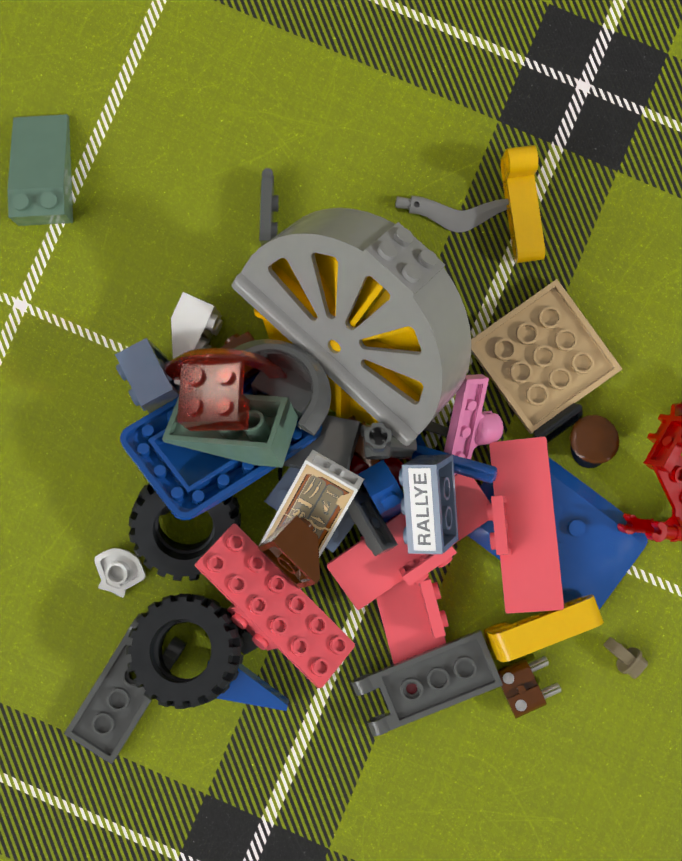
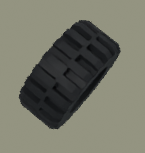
M150 483L145 485L140 491L129 517L128 525L131 527L129 538L130 542H135L133 549L137 557L144 556L143 564L148 569H151L153 566L157 568V575L165 577L167 573L174 575L173 580L181 581L183 576H189L190 581L199 580L201 572L195 567V563L232 524H237L241 527L238 499L231 496L207 510L213 520V529L209 537L199 543L181 544L170 539L161 529L159 516L166 505Z
M179 594L163 597L160 602H153L148 606L149 611L147 613H141L136 621L139 624L137 628H131L128 636L133 638L132 645H127L126 655L131 654L132 662L127 663L129 672H135L137 678L133 680L138 688L143 687L146 690L144 695L147 698L158 700V704L164 707L174 706L175 709H185L211 702L230 688L229 684L236 680L239 674V664L243 663L244 655L241 654V646H244L243 637L240 638L238 630L240 628L231 620V614L227 611V608H223L219 605V602L205 596ZM183 622H191L202 627L206 631L211 643V657L207 668L198 676L188 679L173 675L166 667L162 656V645L166 634L173 626Z

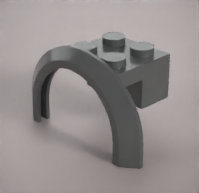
M261 339L241 344L228 352L210 375L211 379L226 386L242 364L262 355L264 366L251 384L253 395L288 397L298 415V427L313 436L321 427L330 409L331 388L322 366L308 352L285 341Z

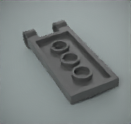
M140 613L130 625L64 733L110 764L115 761L152 701L144 695L146 690L143 687L138 688L133 681L134 679L130 677L127 663L132 662L131 654L126 655L127 645H132L133 638L128 636L131 628H137L139 623L136 619ZM176 636L171 640L162 655L169 671L187 645L186 642Z
M481 630L376 672L362 675L351 681L356 696H361L380 688L390 711L389 713L377 715L367 721L372 736L382 735L390 730L503 685ZM408 684H415L417 691L413 694L408 693L406 690Z

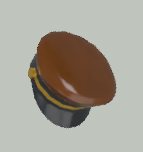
M587 415L579 419L573 426L569 436L573 459L585 468H595L602 463L608 462L616 455L619 449V435L614 424L607 418L599 415Z

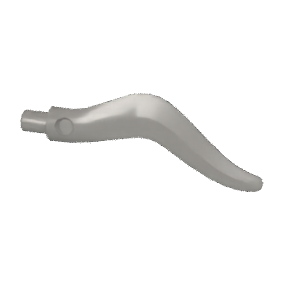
M412 195L411 199L397 196L395 208L408 209L409 213L425 216L445 229L459 233L471 230L496 214L507 210L506 205H509L508 199L495 200L469 210L460 211L433 200Z

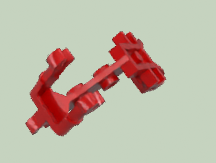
M682 402L671 405L670 415H659L658 420L662 423L655 434L649 433L647 436L654 445L643 462L648 468L655 471L672 507V516L666 522L655 521L652 518L639 519L635 515L624 513L623 518L627 521L626 525L620 523L617 525L618 530L623 533H645L647 539L655 542H661L664 539L670 540V542L682 541Z

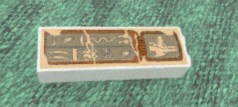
M312 450L302 465L259 546L288 519L297 515L299 518L307 519L313 525V531L318 535L320 557L364 479Z

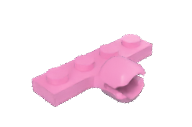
M482 374L466 375L460 389L456 392L444 449L445 453L471 460L474 448L479 445L497 442L502 437L504 427L500 416L492 411H482L489 381L488 377Z

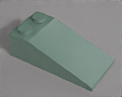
M68 114L13 117L7 189L8 217L18 226L73 223Z
M181 390L162 440L165 443L252 465L282 468L297 424L298 415L288 397Z

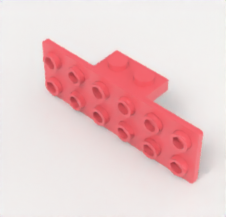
M546 437L492 442L489 444L491 466L496 467L498 471L497 477L493 481L494 496H491V503L487 504L488 520L493 521L494 532L490 533L491 549L496 550V555L500 556L505 612L523 613L563 610L564 599Z
M455 474L458 541H460L488 521L487 504H490L475 479ZM401 512L386 522L387 527L398 544L396 547L374 556L363 538L328 562L327 568L355 608L360 610L403 579L408 586L413 583L419 584L429 576L430 571L436 567L446 566L452 561V556L457 552L451 546L443 554H408L407 544L403 540L406 518Z
M232 524L195 563V567L232 603L227 611L232 615L231 620L243 630L246 629L253 636L252 641L260 649H266L267 651L278 649L317 688H322L355 647V643L301 589H298L237 524Z
M429 577L419 584L413 583L410 586L403 579L376 598L393 664L446 643L444 628L449 627L445 611H439L437 600L441 599L437 582L432 583ZM413 683L408 684L406 690L408 693L413 694L417 691V686Z

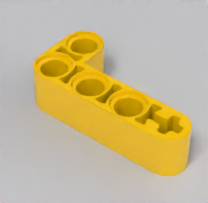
M535 145L507 148L501 158V175L504 196L509 201V205H506L515 263L544 260L545 243L535 182V173L538 170V152Z
M586 595L564 603L563 610L543 611L512 624L506 622L486 628L484 634L493 658L500 662H508L602 625L604 621L594 595Z

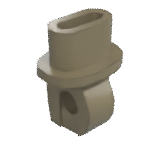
M611 637L603 644L606 649L618 658L616 664L622 674H629L633 679H636L648 665V661L642 657V651L638 648L630 647L626 649Z

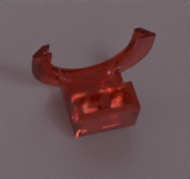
M228 348L190 350L180 354L165 365L166 374L173 380H180L177 422L189 431L248 430L250 400L243 395L244 365L263 371L269 378H287V375L279 366L264 356Z

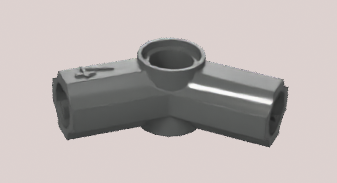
M372 423L371 427L364 428L365 459L412 458V454L417 450L416 440L409 446L403 445L383 423Z

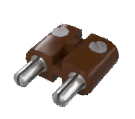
M545 656L530 663L524 658L498 670L503 684L500 687L515 719L547 705L546 698L561 692V687L558 683L540 689L535 680L533 672L549 665V661H546L548 659Z

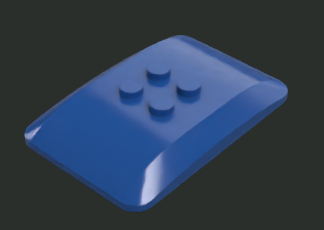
M259 373L226 393L253 395L251 384ZM206 381L189 390L213 392ZM177 397L126 427L120 435V442L123 449L171 513L178 519L190 520L236 494L276 467L252 465L165 443L162 438L176 405ZM297 420L285 461L315 441L322 432V425L315 436L299 428V421Z
M549 458L564 603L582 596L594 595L600 610L644 550L648 539L645 533L635 532L633 534H626L619 531L617 525L619 523L626 525L627 523L623 518L624 513ZM483 482L480 488L491 503V496H494L493 483ZM488 520L467 536L500 560V556L496 555V550L491 549L490 533L494 532L493 521Z

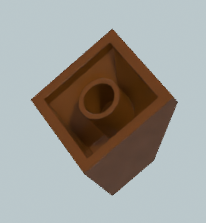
M296 515L281 525L258 548L300 589L317 584L320 580L318 535L313 531V525L307 519L299 518Z

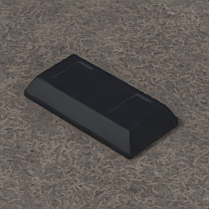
M571 404L536 429L534 437H546L547 443H549L583 417V407L580 404Z

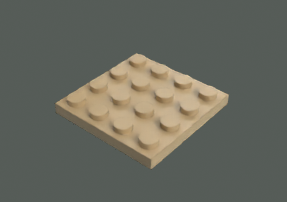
M558 279L471 339V353L530 434L622 370L619 363Z

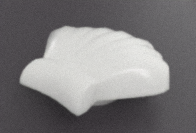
M112 548L95 556V565L101 578V582L98 585L99 589L110 591L123 598L126 589L145 578L146 572L142 562L134 553L128 550Z

